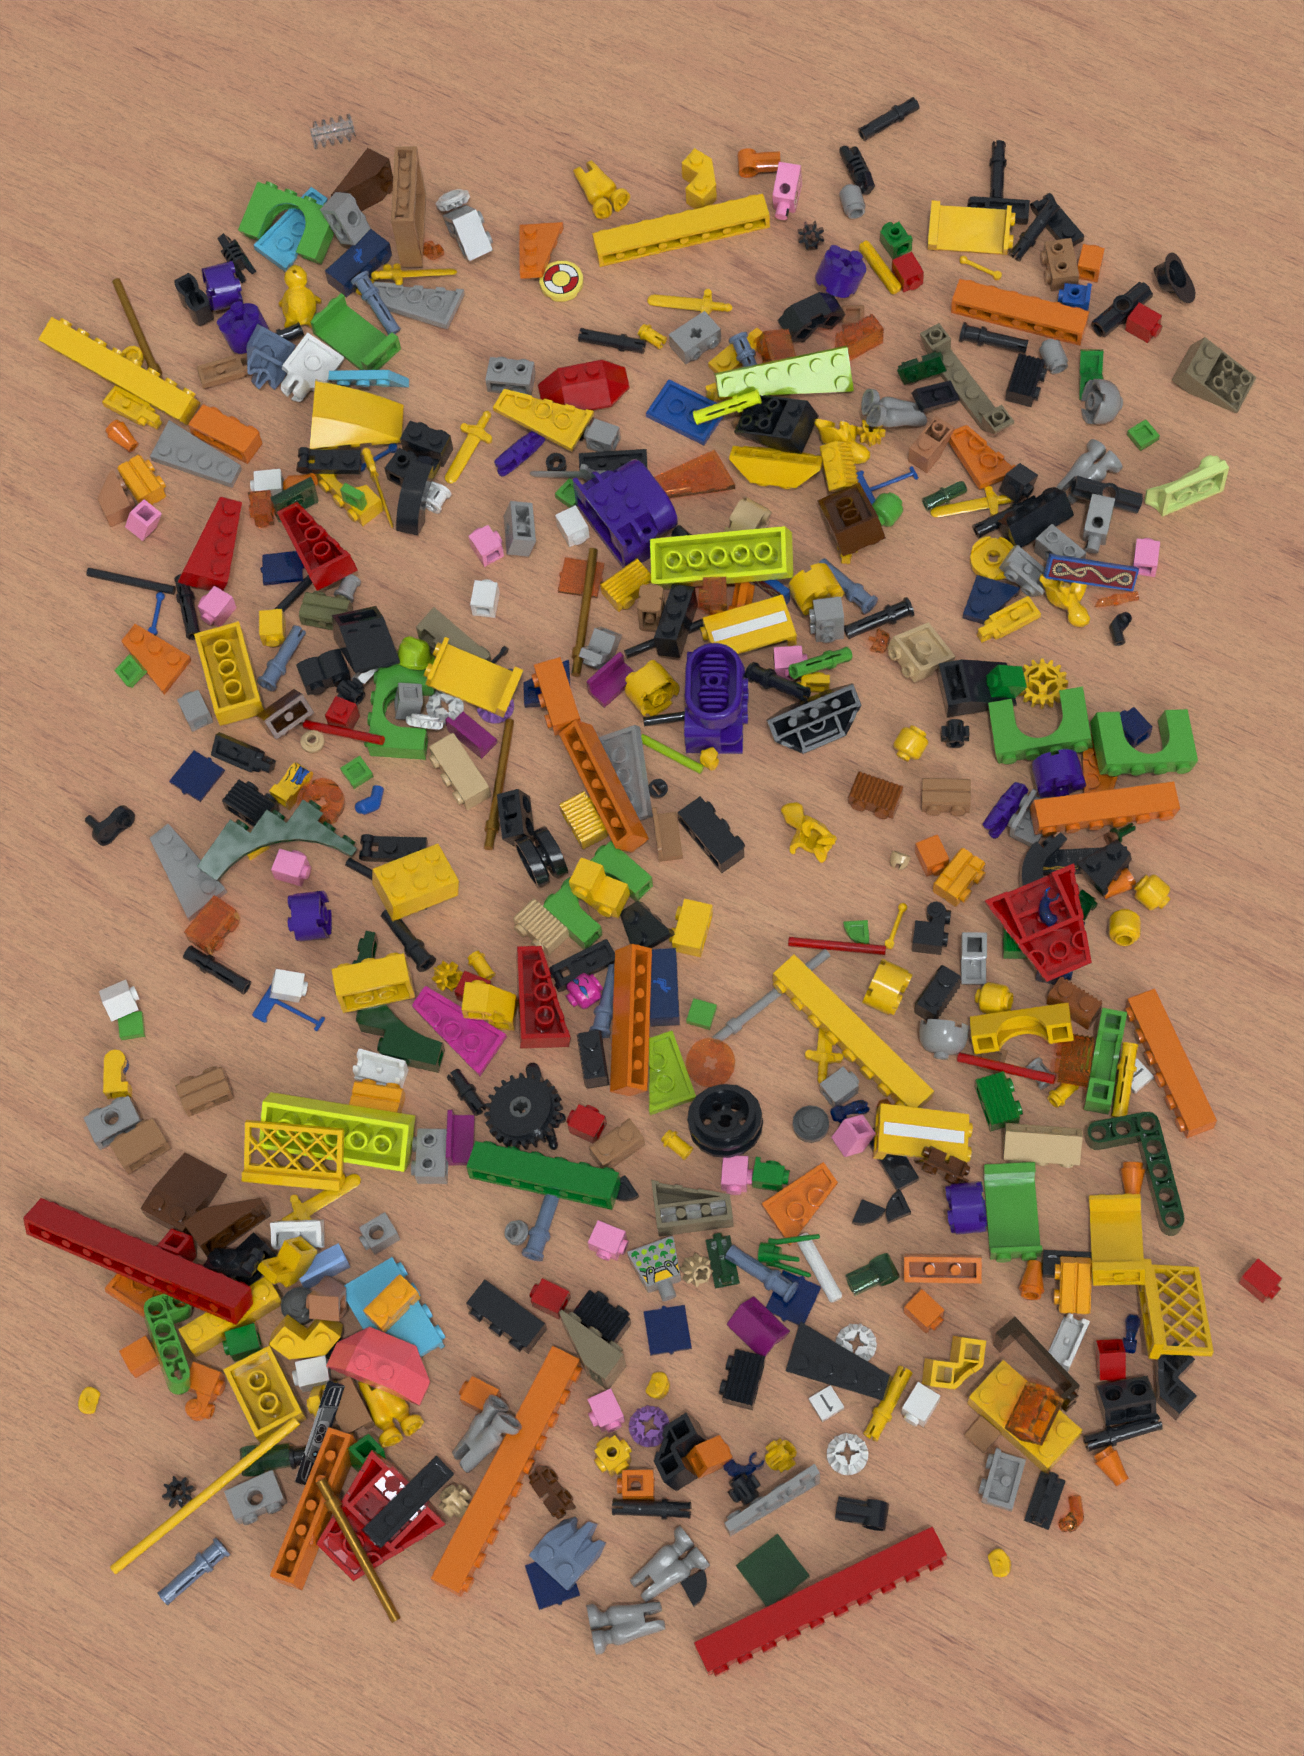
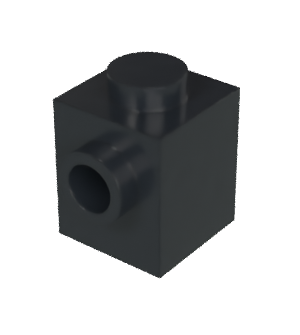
M399 448L384 468L387 480L402 487L410 462L416 461L418 456L412 451H405Z
M1019 463L1006 473L999 492L1016 503L1020 502L1023 498H1029L1034 491V484L1038 474Z

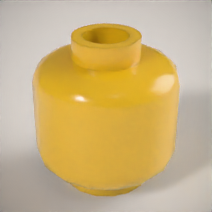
M913 725L903 727L893 743V747L898 751L896 756L906 762L910 759L918 760L928 745L927 734Z
M1156 874L1144 875L1134 887L1136 891L1135 899L1148 910H1154L1157 907L1162 909L1171 899L1168 896L1170 886Z
M1120 909L1111 914L1109 918V937L1120 946H1129L1136 942L1141 935L1140 916L1129 909Z
M992 982L985 983L981 989L977 990L975 995V1002L978 1003L980 1011L984 1014L1010 1011L1014 1000V995L1010 992L1008 986Z

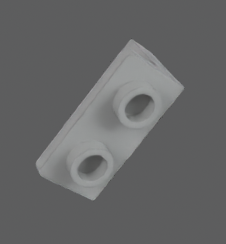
M1019 545L1013 546L999 569L1004 572V576L1008 580L1016 582L1021 586V591L1031 597L1042 595L1045 590L1042 589L1043 585L1039 581V576L1044 574L1045 568Z
M1032 789L1029 795H1024L1019 805L1021 808L1018 815L1014 813L1008 824L1011 827L1009 836L1030 847L1036 841L1039 843L1043 834L1035 835L1029 809L1034 800L1041 799L1037 797V791Z
M996 1448L995 1454L989 1453L985 1469L990 1470L988 1479L982 1478L978 1494L983 1495L981 1503L1012 1512L1026 1459L1003 1453L1000 1448Z

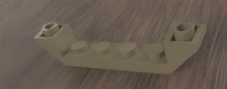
M940 323L920 333L927 354L933 353V351L942 352L944 359L942 361L947 371L939 375L944 381L951 380L960 398L959 401L981 430L996 434L1014 424V420L1002 405L995 407L953 353L951 350V338Z

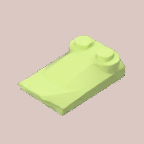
M1206 456L1201 460L1198 468L1188 472L1178 480L1146 489L1144 502L1154 507L1163 517L1224 491L1229 466L1225 460L1220 459L1218 456Z

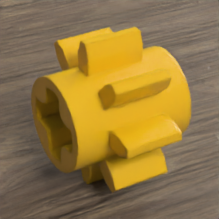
M862 420V427H857V435H861L860 443L864 442L869 447L875 444L880 445L881 437H885L886 432L885 429H882L883 425L871 427L865 420Z
M443 960L440 965L433 968L435 971L431 979L437 983L436 987L441 991L447 988L452 992L461 979L463 972L457 969L458 965L452 961L448 964Z
M779 1438L777 1441L773 1440L765 1447L768 1451L765 1455V1461L772 1470H779L782 1473L784 1470L788 1471L796 1465L793 1458L796 1457L797 1451L788 1440L782 1441Z

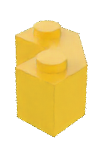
M694 148L682 161L681 166L682 178L690 183L685 188L686 204L694 209H698L707 205H713L717 200L712 158Z
M582 857L569 880L572 893L604 917L613 916L619 918L630 896L628 884L606 876L603 865Z
M474 980L472 983L465 982L461 1008L464 1018L488 1020L489 1024L497 1029L515 1031L518 1000L515 994L480 980Z
M287 1314L271 1333L269 1345L288 1359L325 1356L341 1337L343 1324L339 1321L315 1319L307 1329Z
M953 1336L950 1361L925 1358L922 1384L948 1389L958 1388L965 1379L983 1367L986 1340Z

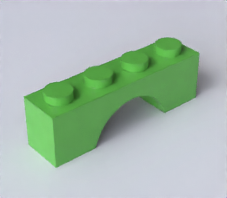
M1102 1008L1084 1110L1109 1114L1127 1012Z

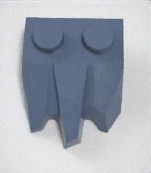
M257 324L247 343V372L249 375L253 374L251 382L256 388L260 389L268 380L269 386L275 390L287 374L282 370V365L292 354L296 345Z
M576 1517L561 1521L543 1537L529 1554L537 1564L567 1591H570L585 1571L589 1570L598 1560L606 1544L602 1540L592 1541L597 1523L588 1521L578 1529Z

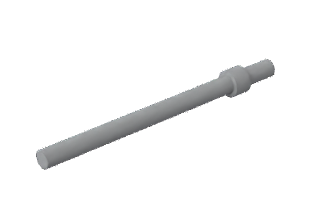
M824 949L805 965L813 971L827 960L830 954ZM775 988L772 989L737 1018L733 1017L726 1022V1026L712 1036L713 1041L718 1045L731 1034L735 1035L742 1029V1025L782 994Z

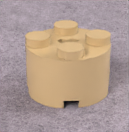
M744 496L729 518V525L731 527H725L724 532L768 528L772 512Z

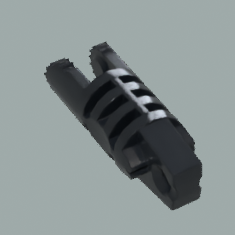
M841 146L839 153L853 182L860 187L862 194L869 195L874 189L875 184L861 152L856 146L852 148Z
M224 233L217 238L223 248L221 253L227 262H233L235 275L241 283L246 281L242 270L246 268L251 274L257 272L236 239L232 241Z

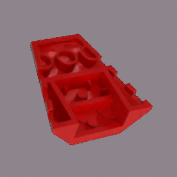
M1074 863L1056 870L1039 880L984 901L1045 982L1092 963L1087 933L1083 922L1084 916L1080 905Z
M371 1450L341 1501V1508L375 1569L409 1546L427 1537V1535L445 1526L446 1523L428 1500L379 1549L361 1530L410 1481L392 1463ZM333 1516L316 1545L352 1581H355L365 1575Z

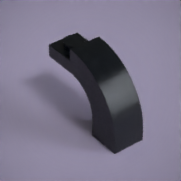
M418 455L416 461L410 462L399 495L396 531L417 536L425 524V508L429 488L440 468L439 459Z
M1061 832L1056 837L1053 834L1050 835L1042 843L1044 848L1037 841L1031 846L1020 868L1019 887L1043 878L1044 863L1067 841V838Z

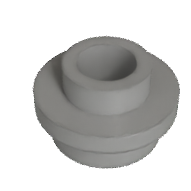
M521 1220L511 1221L505 1228V1238L512 1245H521L528 1236L527 1224Z

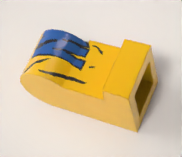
M295 762L289 767L280 782L274 784L269 792L277 800L278 804L291 810L311 782L313 772Z
M116 1049L110 1050L104 1057L103 1093L107 1099L127 1096L132 1098V1087L126 1081L129 1061L122 1051Z

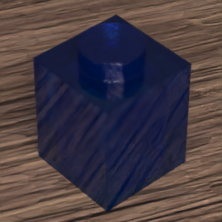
M1135 707L1128 711L1123 710L1120 712L1124 736L1127 742L1133 748H1136L1151 736L1153 726Z

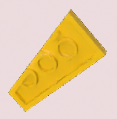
M503 389L493 406V411L571 452L594 415V411L588 409L585 411L577 409L572 405L566 404L565 406L553 403L552 400H541L533 398L532 395Z

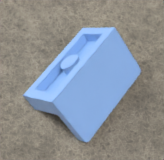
M339 1243L315 1256L308 1271L303 1277L299 1278L304 1288L310 1289L316 1286L324 1276L333 1277L350 1268Z

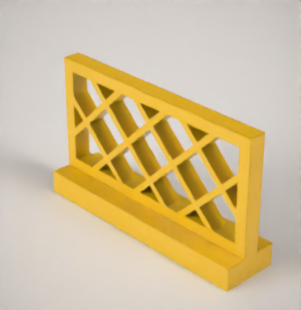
M246 1120L244 1170L242 1171L241 1182L339 1191L345 1184V1173H343L344 1129ZM252 1127L260 1128L267 1136L258 1143L251 1135ZM277 1130H284L291 1137L283 1145L273 1135ZM302 1132H308L315 1139L308 1147L297 1137ZM327 1134L337 1135V1145L332 1150L322 1140ZM268 1138L279 1148L271 1156L261 1146ZM293 1140L303 1150L295 1158L285 1148ZM317 1142L327 1152L320 1160L309 1150ZM256 1149L266 1159L262 1164L251 1163V1153ZM280 1151L290 1160V1163L286 1166H279L273 1159ZM306 1154L315 1164L311 1168H303L297 1160ZM330 1155L337 1163V1170H327L321 1162Z
M1144 1259L1145 1285H1137L1148 1359H1159L1161 1354L1212 1357L1214 1351L1199 1267L1153 1265L1151 1259ZM1155 1273L1164 1274L1170 1280L1164 1284L1156 1278ZM1181 1275H1193L1194 1282L1188 1285L1179 1277ZM1174 1282L1184 1289L1180 1295L1169 1288ZM1163 1292L1173 1299L1169 1305L1159 1299V1295ZM1188 1293L1197 1300V1304L1194 1307L1183 1299ZM1177 1303L1188 1311L1183 1317L1172 1309ZM1166 1313L1177 1321L1172 1327L1163 1321L1162 1317ZM1191 1315L1201 1321V1325L1198 1328L1187 1321ZM1180 1325L1191 1332L1187 1338L1176 1331ZM1171 1335L1181 1344L1178 1346H1167L1166 1338ZM1196 1336L1205 1343V1347H1196L1190 1341Z

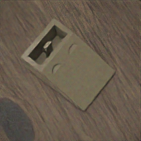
M1204 337L1189 347L1172 381L1191 395L1237 413L1256 377Z
M561 1310L559 1314L562 1324L587 1376L606 1390L610 1389L626 1368L625 1356L621 1353L623 1349L613 1341L607 1343L601 1338L602 1334L594 1327L586 1328L581 1324L582 1320L570 1311L567 1314Z

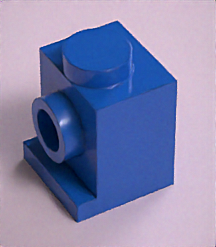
M1065 283L1064 289H1059L1058 302L1062 303V305L1074 308L1079 307L1088 311L1092 284L1087 283L1086 286Z

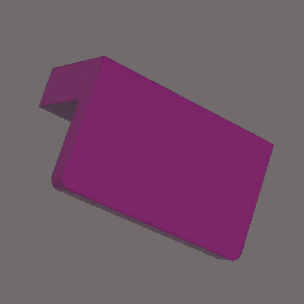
M621 652L617 653L587 680L588 694L603 708L625 690L627 684L625 682L626 677L631 672H635L624 662V655Z
M465 712L460 713L454 720L450 717L445 719L448 732L454 733L461 743L481 759L498 743L494 736Z
M448 1109L446 1159L449 1166H467L475 1142V1116L454 1115L453 1109Z
M754 1296L740 1304L727 1322V1326L756 1354L765 1357L774 1345L785 1339L790 1332Z

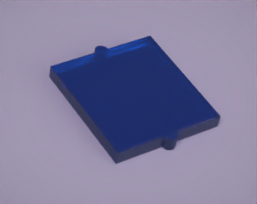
M297 551L262 555V567L260 570L263 573V586L303 581V569L305 567Z
M193 750L169 782L180 789L183 795L188 794L201 802L225 772V769L212 762L210 757L206 758Z
M783 1270L781 1275L791 1282L796 1281L799 1283V1286L787 1303L783 1301V1297L773 1291L766 1308L773 1315L780 1317L783 1322L787 1320L798 1326L800 1322L805 1324L819 1295L821 1286L805 1280L804 1276L798 1277Z
M685 1305L668 1308L662 1306V1309L643 1312L650 1356L665 1353L673 1355L677 1351L692 1349Z
M536 1562L525 1565L539 1610L556 1604L561 1606L563 1602L580 1596L576 1583L570 1591H567Z

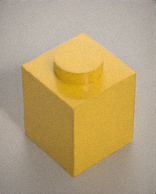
M282 609L259 611V636L263 646L276 647L285 641L286 619Z

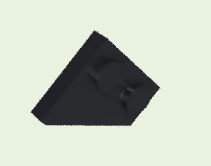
M1115 840L1078 861L1077 867L1104 896L1108 893V886L1113 880L1117 881L1121 871L1131 862V853L1118 840Z
M636 901L623 909L620 914L630 944L653 948L675 935L674 931L667 928L656 914H652L643 902Z

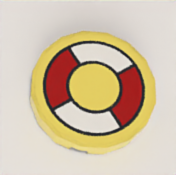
M555 261L548 264L543 277L540 278V288L542 293L550 297L551 300L565 302L574 299L577 293L582 290L583 274L580 268L572 262Z

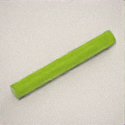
M645 734L641 735L642 744L699 774L702 773L704 765Z

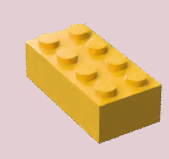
M239 621L195 633L196 644L219 725L222 726L254 717L263 711V703L245 636Z
M1004 1360L968 1398L967 1404L975 1412L983 1416L999 1430L1004 1438L1044 1473H1048L1080 1438L1083 1431Z

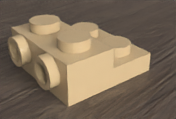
M929 622L894 636L887 647L889 657L894 661H898L902 666L903 675L906 678H911L914 683L932 676L934 671L938 669L939 663L954 661L956 657Z

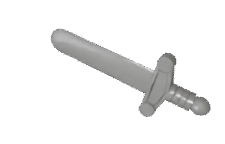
M581 464L580 471H532L530 475L542 478L577 477L589 481L591 480V472L597 471L601 474L606 470H593L588 468V465Z

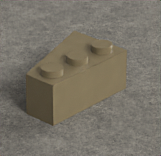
M435 607L416 626L419 639L429 644L432 656L437 643L442 644L444 638L447 637L449 638V645L491 662V654L486 648L475 643Z
M651 1180L659 1237L734 1227L730 1194L699 1188L696 1190L685 1188L682 1185H669Z

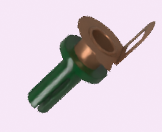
M1130 823L1119 830L1112 828L1110 833L1103 834L1104 840L1107 845L1115 840L1121 843L1122 837L1135 831L1136 826Z

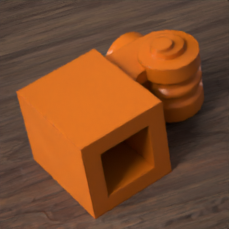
M194 1361L190 1367L191 1385L188 1391L197 1394V1399L187 1401L185 1412L194 1421H202L205 1418L210 1420L215 1411L213 1402L217 1396L222 1395L225 1389V1377L221 1372Z

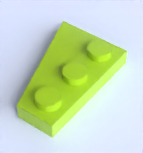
M673 1031L649 1038V1114L653 1115L691 1102L696 1097Z

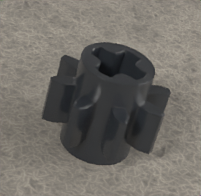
M805 221V227L798 229V234L803 235L799 237L798 242H804L807 250L809 246H814L818 249L817 244L819 241L824 242V237L819 235L824 232L823 227L817 228L816 221L813 224H808ZM811 232H814L815 236H811V238L807 237V235H810Z
M355 677L352 681L350 679L342 680L336 689L337 697L359 705L365 697L363 683Z
M951 719L946 722V726H941V741H946L948 747L960 748L964 746V741H969V726H964L962 720Z
M742 1472L730 1480L729 1485L732 1489L727 1491V1493L735 1503L741 1501L743 1505H746L759 1496V1492L756 1489L761 1485L754 1475L747 1476L745 1472Z
M173 1476V1482L169 1485L164 1484L167 1493L162 1495V1498L164 1500L171 1499L169 1502L170 1508L173 1509L176 1504L182 1508L188 1501L192 1500L191 1492H194L196 1489L194 1486L187 1487L189 1480L186 1477L182 1481H178ZM176 1490H178V1491H181V1490H182V1491H183L182 1496H180V1495H177V1496H176V1495L174 1494L175 1491H176Z

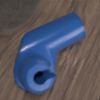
M374 785L371 796L355 804L356 812L365 815L378 810L381 805L384 788Z

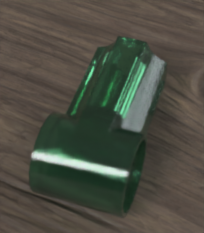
M884 1253L869 1261L868 1265L846 1274L845 1278L851 1292L856 1296L878 1285L886 1286L900 1278V1275L889 1253Z
M290 1444L275 1445L242 1472V1476H258L268 1470L291 1467L289 1460ZM258 1445L240 1448V1460Z

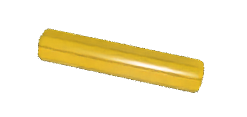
M868 240L860 243V252L889 292L893 295L900 292L901 284Z

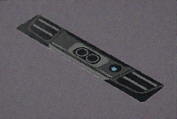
M327 1381L295 1479L296 1483L306 1485L328 1427L332 1428L345 1388L342 1384Z

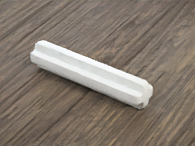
M803 1233V1234H801V1235H799V1236L809 1235V1234H808V1233ZM813 1241L797 1242L831 1303L838 1301L842 1298V1293Z

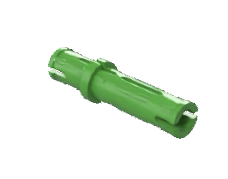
M843 647L835 651H825L820 656L790 664L788 668L789 674L793 679L825 668L833 669L838 664L852 660V651L849 647Z

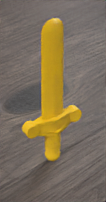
M395 263L389 271H373L371 277L375 280L379 278L392 279L396 285H402L404 277L454 275L457 273V270L451 268L401 270V265Z
M705 289L703 299L656 294L650 295L647 299L648 304L652 306L701 311V313L705 311L708 315H710L711 311L730 312L732 310V305L729 303L713 302L710 289Z
M484 411L476 425L461 424V431L468 435L445 475L447 483L452 484L457 481L480 440L487 444L492 443V436L484 430L491 418L490 411Z
M364 448L362 455L370 472V478L375 482L391 528H393V522L378 481L379 473L376 471L373 456L369 448Z
M988 486L985 487L986 497L937 506L931 509L930 514L933 517H944L989 508L990 516L998 513L999 505L1014 501L1005 495L997 496L993 488Z
M820 1027L817 1051L807 1050L805 1052L807 1060L818 1063L817 1081L819 1084L827 1079L828 1064L841 1063L843 1060L841 1053L832 1052V1044L825 1038L824 1035L826 1033Z
M351 1174L345 1177V1184L339 1191L323 1190L301 1203L297 1195H291L290 1202L294 1212L278 1221L312 1220L310 1215L356 1188L361 1182L360 1176Z

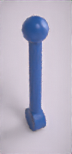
M395 443L390 444L387 450L373 457L374 462L389 453H396L398 450ZM361 463V472L367 467L366 463Z
M162 592L156 594L157 603L152 627L148 629V632L155 636L158 634L156 625L161 602L165 598Z

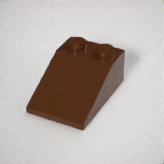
M367 148L331 194V197L335 192L349 193L355 198L361 212L381 202L387 194L393 191V174L389 158Z
M860 482L817 500L842 556L853 554L859 549L874 545L886 538L879 517Z
M184 1152L153 1187L140 1209L147 1218L156 1223L191 1236L183 1222L187 1220V1217L192 1212L209 1207L226 1179L227 1174Z
M261 1198L196 1210L183 1223L208 1257L214 1248L225 1249L271 1215Z

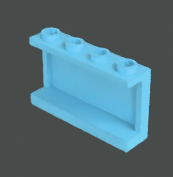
M391 1257L344 1285L346 1287V1301L363 1330L368 1327L379 1330L366 1317L363 1310L399 1274L403 1277L408 1275L401 1261L396 1264ZM411 1283V1285L417 1290L414 1283ZM419 1301L413 1306L410 1305V1309L386 1332V1334L415 1345L420 1357L437 1347L440 1350L445 1347L442 1342L446 1338L439 1325L434 1327L429 1320L433 1315L426 1303L421 1306Z

